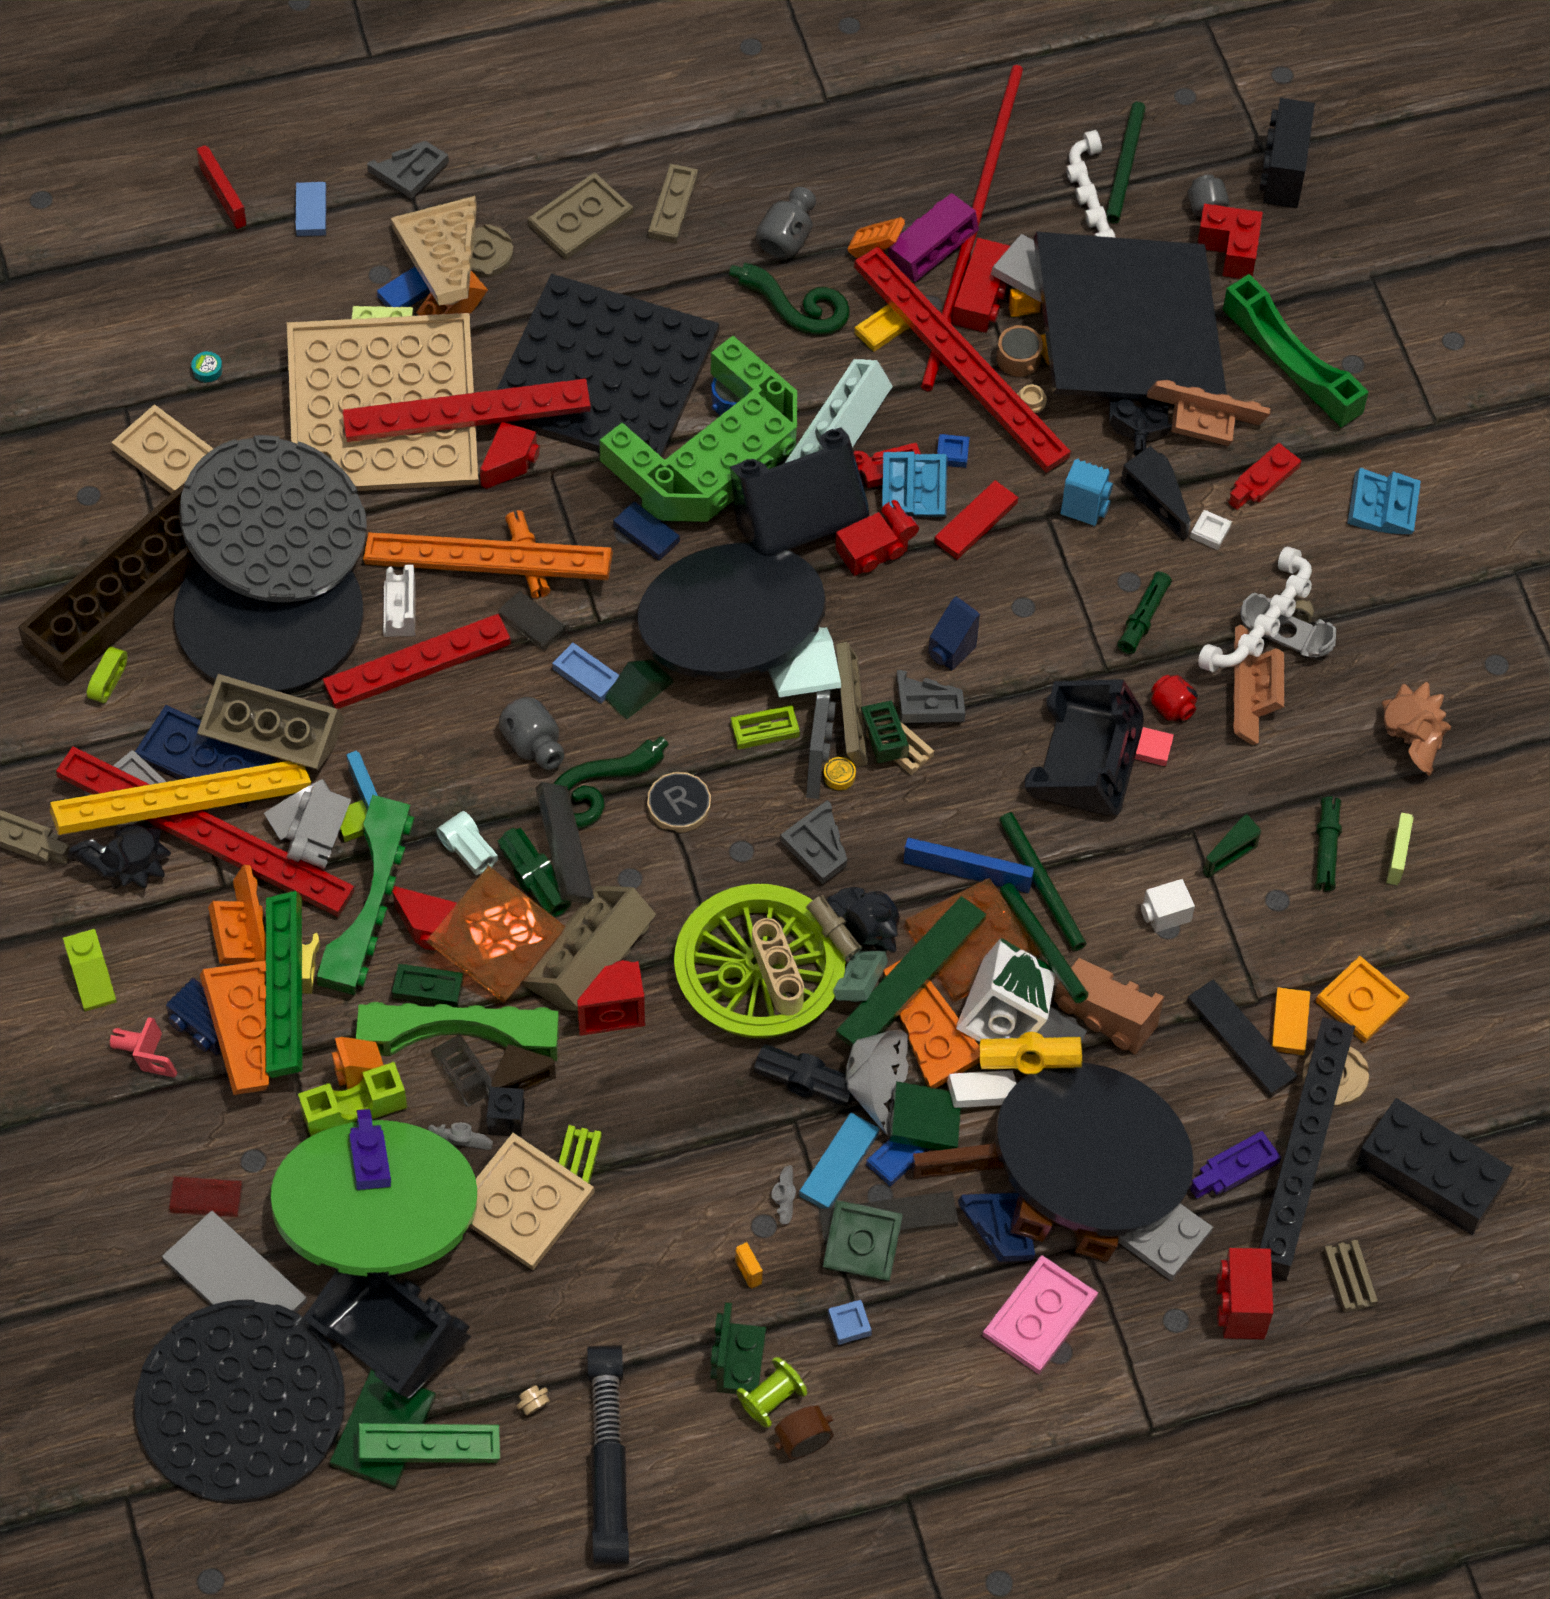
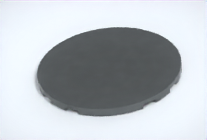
M255 435L253 438L239 441L234 439L208 452L191 470L185 482L179 505V520L184 540L201 567L229 589L254 599L270 602L306 600L321 595L338 585L351 572L358 561L363 549L367 525L365 508L362 506L357 494L358 490L350 477L336 462L305 443L299 441L294 443L281 440L279 436Z

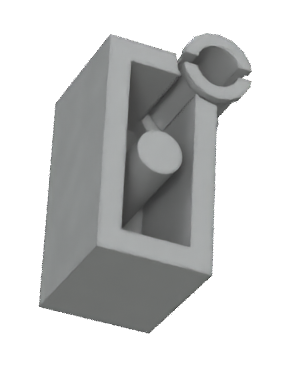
M316 785L311 788L310 792L305 790L298 805V809L303 810L298 822L292 821L286 839L291 840L286 858L296 862L302 860L324 870L351 799Z

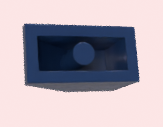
M957 596L951 600L931 633L928 653L936 663L945 665L951 671L976 648L980 613Z

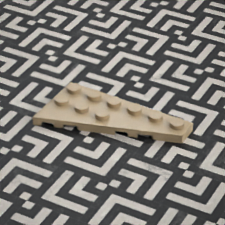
M475 196L391 218L394 232L439 306L453 305L459 302V300L468 298L477 213Z

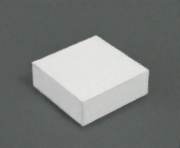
M1203 510L1191 531L1190 538L1218 550L1231 528L1232 521Z

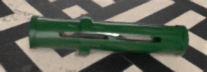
M1160 571L1153 574V578L1134 614L1129 615L1126 621L1127 627L1122 637L1117 642V647L1122 652L1134 654L1143 635L1149 632L1151 628L1150 621L1172 583V579L1168 574Z
M1331 796L1321 799L1320 822L1316 826L1319 841L1314 887L1320 891L1322 884H1324L1323 892H1330L1336 888L1338 837L1342 834V826L1339 824L1341 800L1335 798L1334 804H1332L1333 797Z

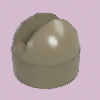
M1302 598L1295 600L1296 607L1292 617L1310 624L1314 615L1312 603L1309 600H1302Z

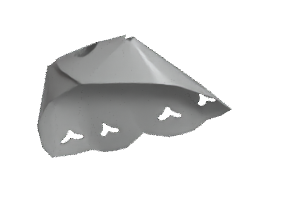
M902 1030L887 1031L857 1039L852 1045L846 1070L845 1082H847V1089L888 1137H890L894 1086L896 1081L904 1082L906 1080L909 1067L906 1060L908 1034ZM900 1041L898 1045L899 1053L897 1054L893 1045ZM899 1064V1067L896 1068L897 1075L894 1074L892 1065ZM889 1099L892 1100L891 1104L889 1105L890 1112H888V1109L884 1105V1103H886Z

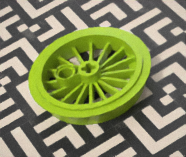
M747 884L724 890L698 906L684 923L676 942L674 954L676 977L684 996L691 1006L705 1019L719 1028L748 1038L782 1036L810 1023L823 1013L835 998L833 989L838 980L844 977L845 960L831 939L824 937L821 933L823 928L811 912L807 910L806 906L813 900L795 890L778 885ZM750 913H767V918L771 919L774 915L785 925L782 929L785 938L790 931L797 938L788 944L791 953L801 947H804L808 952L807 954L793 956L796 965L815 962L820 972L798 969L802 980L819 982L820 984L814 993L804 988V999L806 1001L803 1003L802 1009L794 1015L774 1014L769 991L752 950L753 926ZM740 915L744 916L751 943L750 948L729 923V919ZM718 925H721L741 951L711 935L710 932ZM764 936L762 940L768 941L769 936ZM702 942H706L732 958L698 953ZM702 963L720 966V969L718 971L696 974L694 964ZM774 964L771 966L774 969L784 968V966L781 964ZM736 977L741 980V982L735 985L724 981L725 979ZM718 981V988L709 994L701 985ZM752 984H754L748 1015L733 1012ZM759 985L762 988L768 1012L767 1017H753ZM722 994L728 998H733L726 1008L716 1002L717 999L722 997Z

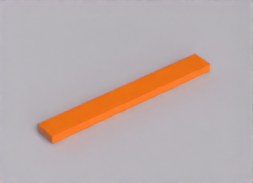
M368 532L363 560L365 565L394 567L414 565V568L608 580L613 552L610 547Z

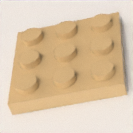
M512 1133L476 1178L477 1209L473 1223L469 1227L534 1270L595 1193V1190L589 1183Z

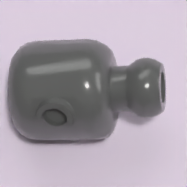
M796 187L790 192L789 201H778L772 204L756 231V240L759 246L767 253L780 259L794 257L800 248L804 246V241L812 230V220L807 212L815 207V195L807 188Z
M521 697L509 703L499 717V729L512 747L513 752H516L524 760H536L537 764L546 770L559 766L564 759V749L557 742L559 727L545 706L533 697Z

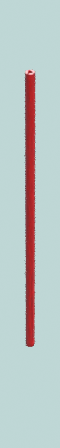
M1020 65L1012 66L972 208L976 211L978 228L1023 73V68ZM977 232L961 244L942 315L950 323H952L954 305L967 270ZM932 351L921 384V388L925 391L933 390L941 361Z

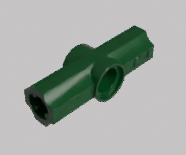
M512 828L504 832L503 836L497 840L498 847L513 867V873L525 893L530 892L547 919H556L565 914L566 910L571 907V900L557 881L555 871L545 854L537 852L522 828Z

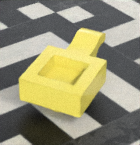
M316 933L313 934V941L310 944H302V993L312 994L316 968L315 958L320 947L319 936Z

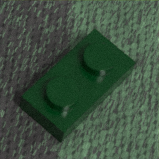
M398 963L392 997L393 999L434 1005L446 1004L458 1008L464 974Z

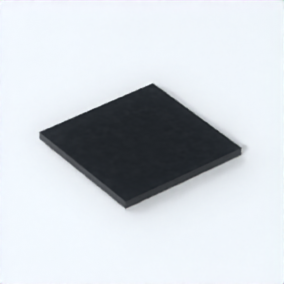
M1050 232L1035 233L1033 239L1053 394L1155 400L1147 397V391L1156 381L1170 380L1179 386L1187 388L1198 387L1207 393L1227 395L1205 244Z

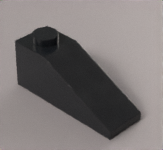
M1149 446L1123 465L1121 483L1184 541L1188 538L1191 520L1174 471L1166 456Z

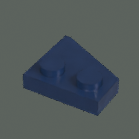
M1019 1193L961 1195L958 1200L960 1208L999 1262L1032 1261L1035 1256L1033 1240L1010 1232Z

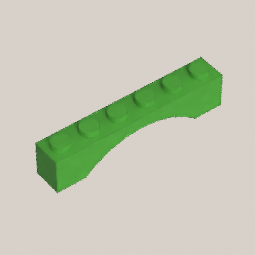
M371 1002L368 1005L359 1004L356 1039L374 1041L377 1043L381 1056H392L404 1047L423 1039L440 1035L461 1034L491 1040L506 1048L510 1044L557 1061L559 1011H552L545 1007L535 1008L534 1010H519L512 1006H505L500 1009H486L479 1005L455 1008L446 1004L424 1007L413 1003L392 1006L380 1002Z

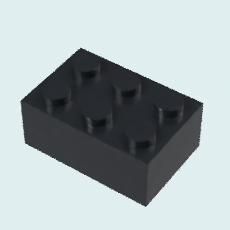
M1280 98L1278 110L1272 109L1269 126L1274 128H1268L1266 149L1269 150H1265L1262 166L1263 172L1266 173H1262L1259 187L1260 191H1265L1263 203L1298 208L1306 171L1315 103Z

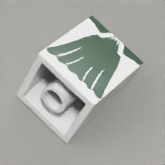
M1000 938L982 960L956 1029L979 1042L980 1039L1019 1038L1026 1032H1037L1048 1020L1056 974L1045 962Z

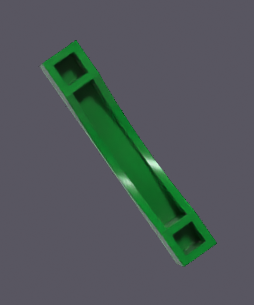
M1250 274L1226 288L1222 310L1340 427H1343L1364 413L1369 391L1348 371L1339 370L1328 365L1306 348L1285 323L1275 307L1270 294Z
M372 794L363 824V835L370 848L374 875L371 891L363 910L354 923L340 937L326 945L317 974L318 986L351 995H356L358 986H365L369 968L364 967L367 955L374 956L378 937L373 935L376 925L383 926L387 913V907L383 906L386 895L392 896L397 878L392 876L395 865L401 866L406 847L401 846L403 836H410L415 817L410 816L409 804Z

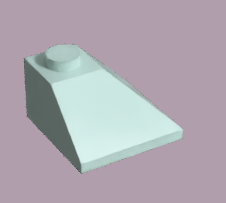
M819 627V631L813 640L796 656L768 670L779 697L841 688L833 640L827 627Z

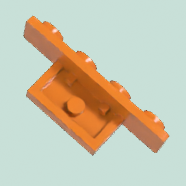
M243 865L233 879L237 902L212 901L208 907L220 964L236 965L266 960V933L262 921L263 908L259 905L256 893L257 880L253 877L251 865ZM265 972V974H264V979H265V986H266V972Z

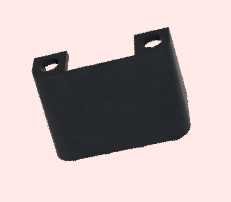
M337 1269L303 1319L324 1336L343 1345L376 1371L374 1375L398 1394L409 1399L472 1337L467 1332L470 1328L467 1323L457 1316H452L446 1312V1307L429 1296L427 1300L419 1295L422 1289L407 1278L401 1282L396 1278L397 1274L389 1275L388 1272H367V1276L340 1273Z

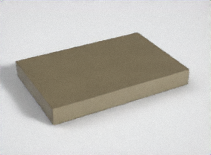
M594 172L527 219L528 225L567 260L633 214V207Z

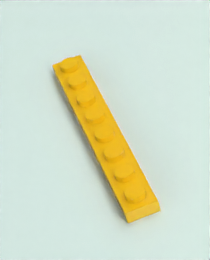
M285 761L50 802V813L58 835L294 794L310 786L311 780L305 766Z

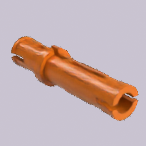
M518 510L516 512L517 519L514 511L506 515L505 520L512 535L511 541L536 543L534 534L529 531L523 511ZM525 575L532 598L539 599L537 591H540L542 598L550 593V587L545 576Z

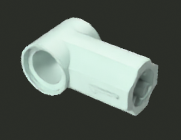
M461 811L436 828V833L445 848L450 852L455 851L475 875L485 874L498 861V855L481 837L475 822L467 812Z

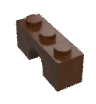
M1019 1194L1010 1232L1043 1242L1052 1224L1057 1222L1038 1212ZM1080 1228L1077 1231L1073 1230L1077 1237L1076 1253L1108 1262L1117 1248L1119 1236H1098L1097 1232Z

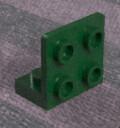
M725 1302L724 1313H717L716 1336L711 1354L712 1367L710 1379L717 1380L716 1392L737 1394V1390L743 1388L750 1393L760 1383L766 1327L732 1323V1303Z

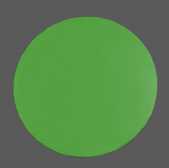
M372 1120V1126L381 1125V1130L384 1133L391 1187L357 1190L349 1144L350 1128L357 1127V1121L323 1130L296 1146L278 1167L271 1187V1207L275 1225L286 1243L301 1256L317 1265L323 1263L338 1268L340 1273L367 1276V1272H388L389 1275H394L428 1265L443 1257L463 1239V1234L469 1225H472L476 1215V1178L467 1159L455 1146L443 1137L415 1125L396 1121Z

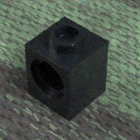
M490 1087L487 1109L488 1134L510 1136L514 1133L522 1137L525 1113L524 1089Z

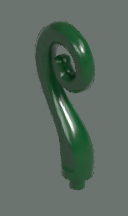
M744 263L743 267L732 265L730 268L729 276L739 279L738 285L762 294L779 316L798 331L810 335H829L841 330L849 319L850 309L848 301L835 289L816 287L810 290L803 299L805 313L810 316L807 317L793 307L775 278L764 269L749 263ZM825 300L830 302L835 308L834 314L827 319H813L820 318L823 313L822 308L816 305L818 301Z
M662 736L654 742L647 739L626 756L590 761L565 771L554 782L548 794V810L553 820L563 827L571 829H583L597 822L605 808L604 798L598 789L583 785L572 792L571 798L574 802L579 803L584 800L591 802V807L583 813H573L565 807L564 799L567 793L577 784L589 779L631 777L649 771L664 759L662 751L669 746L667 740Z

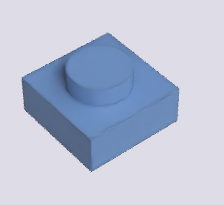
M861 1300L828 1309V1316L838 1345L871 1336L872 1330Z

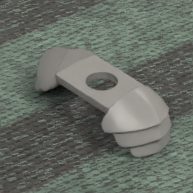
M1252 593L1243 601L1241 619L1244 626L1250 632L1254 628L1257 616L1260 614L1264 615L1269 610L1272 598H1266L1263 594ZM1280 615L1277 618L1280 621V625L1285 623L1293 625L1296 629V634L1291 638L1282 637L1279 632L1275 637L1263 636L1300 652L1302 656L1320 657L1327 655L1333 650L1336 642V627L1330 622L1325 623L1322 619H1318L1314 625H1311L1292 616L1285 617Z

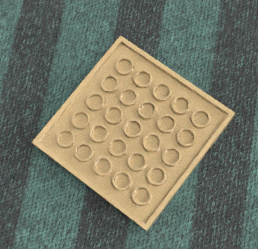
M469 313L287 323L291 442L298 443L299 441L327 455L345 471L358 491L479 484L476 426L347 442L343 418V409L474 393Z

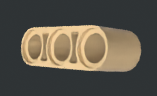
M771 918L760 919L754 924L752 929V950L776 1010L783 1015H794L802 1009L804 1002L802 978L780 924ZM764 936L772 937L773 940L763 941L760 938ZM774 964H781L784 966V968L774 969L771 966ZM785 992H792L796 996L788 998L784 997L782 994Z

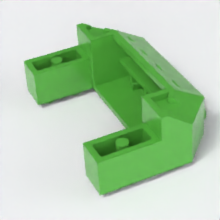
M734 336L711 352L710 374L741 400L664 460L623 423L600 439V461L642 498V508L657 519L663 521L708 522L734 501L730 466L742 463L747 459H755L770 469L776 467L790 456L796 447L797 390Z

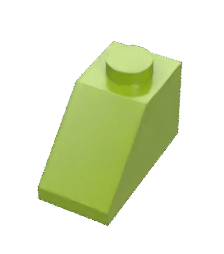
M91 929L64 937L63 941L84 1011L116 1003V997L96 930Z

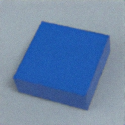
M939 434L937 454L947 455V466L966 468L970 437Z

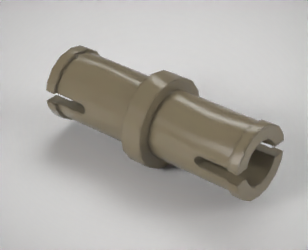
M824 895L818 896L806 906L807 910L811 912L823 928L821 933L825 938L829 937L843 955L844 960L851 958L862 949V946L858 944L846 928L845 924L847 922L845 919L837 916Z

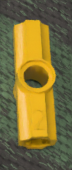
M1026 1032L1019 1038L980 1039L981 1069H1019L1024 1074H1037L1043 1068L1082 1067L1081 1037L1044 1038L1037 1032ZM1026 1052H1034L1036 1054L1031 1055Z

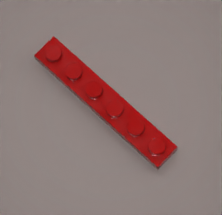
M499 614L324 678L323 684L334 708L340 709L511 645V639Z

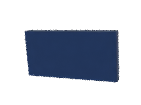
M165 705L135 750L150 767L179 780L273 764L278 760L275 757L198 735L197 731L201 720L168 705ZM251 801L235 805L246 809Z

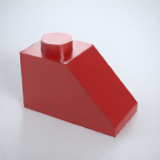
M501 422L480 468L481 487L490 488L527 473L531 462L535 463L540 453V445H537L536 431Z
M394 886L392 892L395 909L414 942L427 950L439 949L446 951L459 918L457 903Z

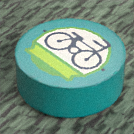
M201 352L193 358L191 363L194 377L201 382L215 381L221 376L223 371L221 358L213 352Z

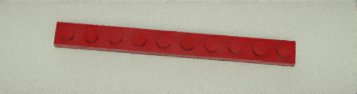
M878 246L855 260L854 268L1046 473L1070 457L1071 451Z
M72 746L56 770L58 778L92 795L150 785ZM203 810L144 820L240 869L243 865H251L254 876L288 893L297 891L302 900L336 917L340 916L355 892L353 885L305 861L300 860L296 862L286 858L287 852Z

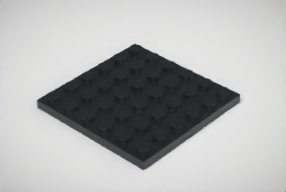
M551 273L496 390L586 379L591 411L505 423L536 431V434L600 453V439L619 424L629 419L637 427L641 426L646 430L650 437V447L663 458L719 333L720 323Z

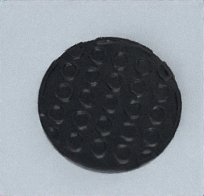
M751 543L724 544L690 554L661 572L649 585L641 599L638 610V625L646 649L665 667L695 678L698 675L714 676V680L741 678L740 674L756 670L762 673L775 668L801 652L819 631L818 626L826 612V597L823 583L818 573L807 561L793 552L785 550L777 554L765 555L758 552Z
M198 563L190 570L179 589L175 603L174 620L178 641L183 653L194 665V668L207 680L215 684L217 675L221 674L285 694H292L310 688V684L325 676L329 677L341 667L359 640L364 615L362 593L352 570L338 585L316 597L295 602H270L254 599L229 589L209 575Z
M1082 1063V1067L1043 1068L1037 1074L1030 1073L1011 1089L997 1116L996 1152L999 1162L1003 1163L1009 1175V1182L1022 1198L1038 1212L1070 1229L1077 1231L1080 1228L1097 1232L1098 1236L1111 1237L1125 1236L1126 1233L1139 1230L1147 1231L1168 1219L1179 1207L1189 1189L1194 1168L1193 1152L1188 1134L1182 1122L1160 1095L1141 1081L1118 1070L1091 1063Z
M232 1300L209 1305L193 1312L172 1326L171 1331L163 1337L158 1345L155 1344L142 1367V1373L135 1392V1420L139 1436L149 1458L170 1482L187 1493L205 1500L218 1503L243 1504L265 1500L284 1493L298 1485L318 1468L327 1457L340 1432L345 1411L346 1393L341 1367L333 1348L324 1335L305 1321L300 1314L278 1304L272 1305L255 1302V1300Z

